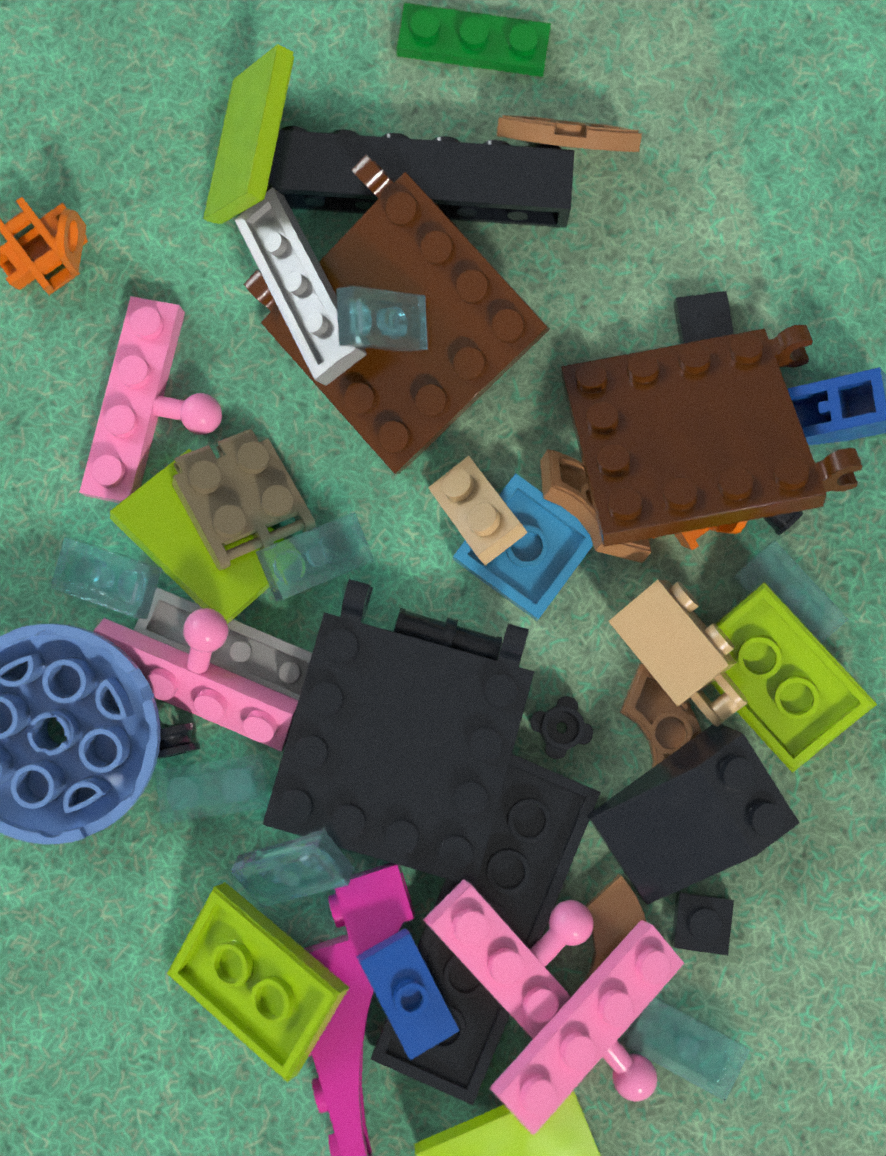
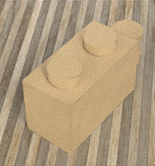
M657 579L608 622L677 706L683 705L692 699L703 714L718 727L748 703L744 694L726 673L727 670L737 663L729 654L735 647L716 624L712 623L707 628L697 616L694 610L699 607V604L683 584L678 581L672 586L668 580ZM716 681L724 690V693L711 702L702 690Z

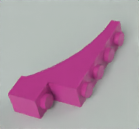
M387 863L337 879L334 884L336 893L329 895L328 900L336 927L346 926L348 934L304 948L349 986L348 991L309 1057L313 1056L318 1078L312 1079L316 1105L321 1114L329 1112L334 1133L328 1135L331 1156H373L365 1120L362 1068L364 1035L369 1005L374 990L356 956L396 934L403 922L414 919L415 911L401 865L395 863Z

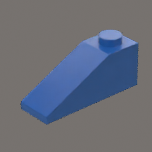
M881 367L787 388L808 445L850 441L886 433V374Z

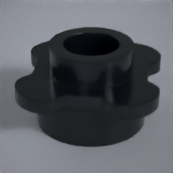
M561 697L558 699L556 706L546 712L536 711L531 717L530 726L533 731L539 732L546 743L545 753L550 758L562 759L565 757L568 749L576 746L578 743L582 745L588 744L593 737L591 725L584 723L581 714L577 711L578 702L572 697ZM560 722L566 724L567 729L564 733L557 731V724Z

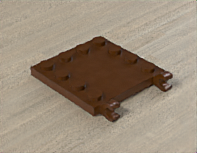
M365 154L351 170L379 199L328 251L319 263L367 355L327 386L315 381L260 270L257 269L244 283V286L260 303L271 311L261 321V324L392 472L399 474L535 345L550 328L409 174L404 172L394 182L376 161H373Z
M807 325L788 327L770 340L764 328L561 366L563 386L603 547L824 507L826 492H841L857 487L858 482L854 472L862 470L863 466L856 448L840 449L832 452L823 460L814 462L780 370L781 367L794 368L809 363L805 347L812 345L813 340Z

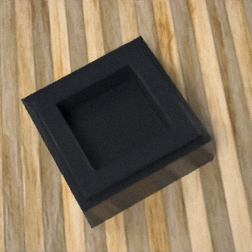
M727 291L677 297L673 305L680 344L734 334Z

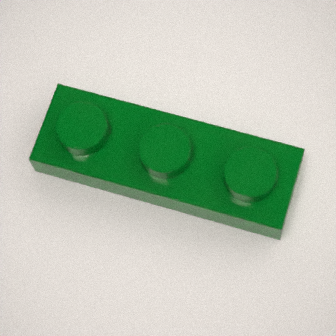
M404 2L397 42V56L543 77L551 23Z

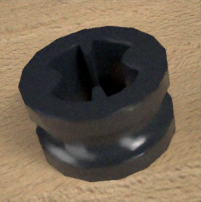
M187 723L160 729L161 738L158 759L200 750V743L195 742L192 738V733L196 730V724Z

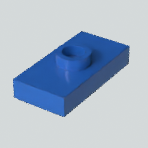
M406 928L356 956L410 1060L460 1031Z

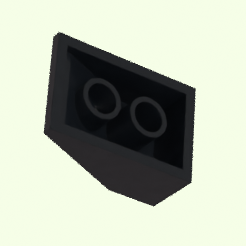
M714 724L709 726L587 815L647 905L757 856L800 823L745 735L723 724L718 727Z

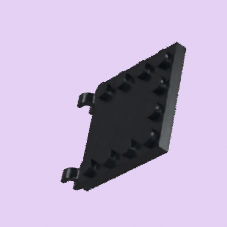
M349 579L342 602L340 617L324 612L262 825L456 882H461L464 879L475 887L535 672L519 667L529 629L508 623L498 661L364 624L363 621L373 587H370L371 585Z

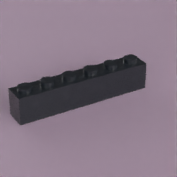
M298 126L283 127L278 133L266 192L273 187L284 195L291 209L365 214L379 198L364 185L351 169L367 154L381 166L394 182L404 172L409 174L450 220L557 228L567 227L571 211L574 150L561 149L559 146L538 144L534 147L511 146L508 142L502 140H489L483 144L465 143L448 136L437 137L433 140L410 139L408 136L400 133H387L382 137L363 136L346 129L335 130L332 133L309 132Z

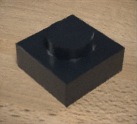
M677 891L671 946L677 949L728 956L734 900L726 897Z

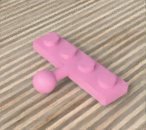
M130 297L79 491L84 496L121 503L141 487L158 417L180 420L187 430L198 435H206L213 432L221 423V406L215 398L208 394H193L186 400L164 397L185 315L184 310L177 304Z
M203 608L194 611L188 616L184 623L183 633L186 642L190 646L189 654L106 618L94 629L95 633L113 642L135 662L148 681L154 698L282 752L287 742L298 700L210 663L212 651L219 649L225 643L228 636L227 621L218 611Z
M464 879L424 919L426 924L532 1039L539 1034L571 998L568 992L545 967L566 945L576 946L585 942L590 937L594 924L592 914L584 904L575 900L563 901L551 912L549 918L550 929L529 950L475 888Z
M640 920L489 1089L533 1135L602 1057L613 1069L612 1079L614 1087L623 1098L635 1102L647 1099L653 1094L657 1086L656 1069L646 1057L640 1054H629L618 1039L683 966L684 962L652 924Z

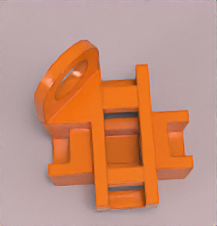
M21 197L16 200V203L23 211L6 223L0 218V232L7 240L6 243L0 246V266L8 277L5 279L11 286L21 290L36 279L50 296L80 274L79 266L83 245L88 242L85 234L87 226L75 210L67 209L63 203L39 219L24 198ZM32 223L35 226L19 239L15 238L14 235ZM61 264L65 266L56 275L48 280L45 276Z

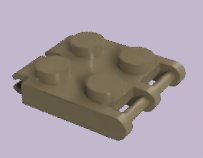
M252 429L218 441L219 446H217V450L220 455L219 458H216L209 445L174 458L176 462L174 467L178 474L173 476L172 486L218 570L221 571L230 567V560L258 548L262 552L274 548L275 541L300 530L304 534L316 530L312 514L269 438L259 442ZM292 517L296 520L271 532L267 529ZM249 535H252L254 538L229 550H225L223 547Z

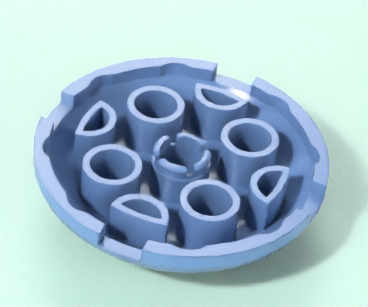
M57 623L36 624L20 627L0 636V833L29 843L63 844L84 839L107 828L125 815L138 801L151 780L156 767L161 738L160 719L157 704L148 681L135 662L121 648L103 636L81 627ZM52 717H56V720L63 726L64 736L67 738L62 744L54 742L48 734V723Z

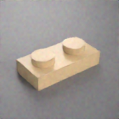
M467 456L428 487L475 555L485 566L528 533L470 456Z

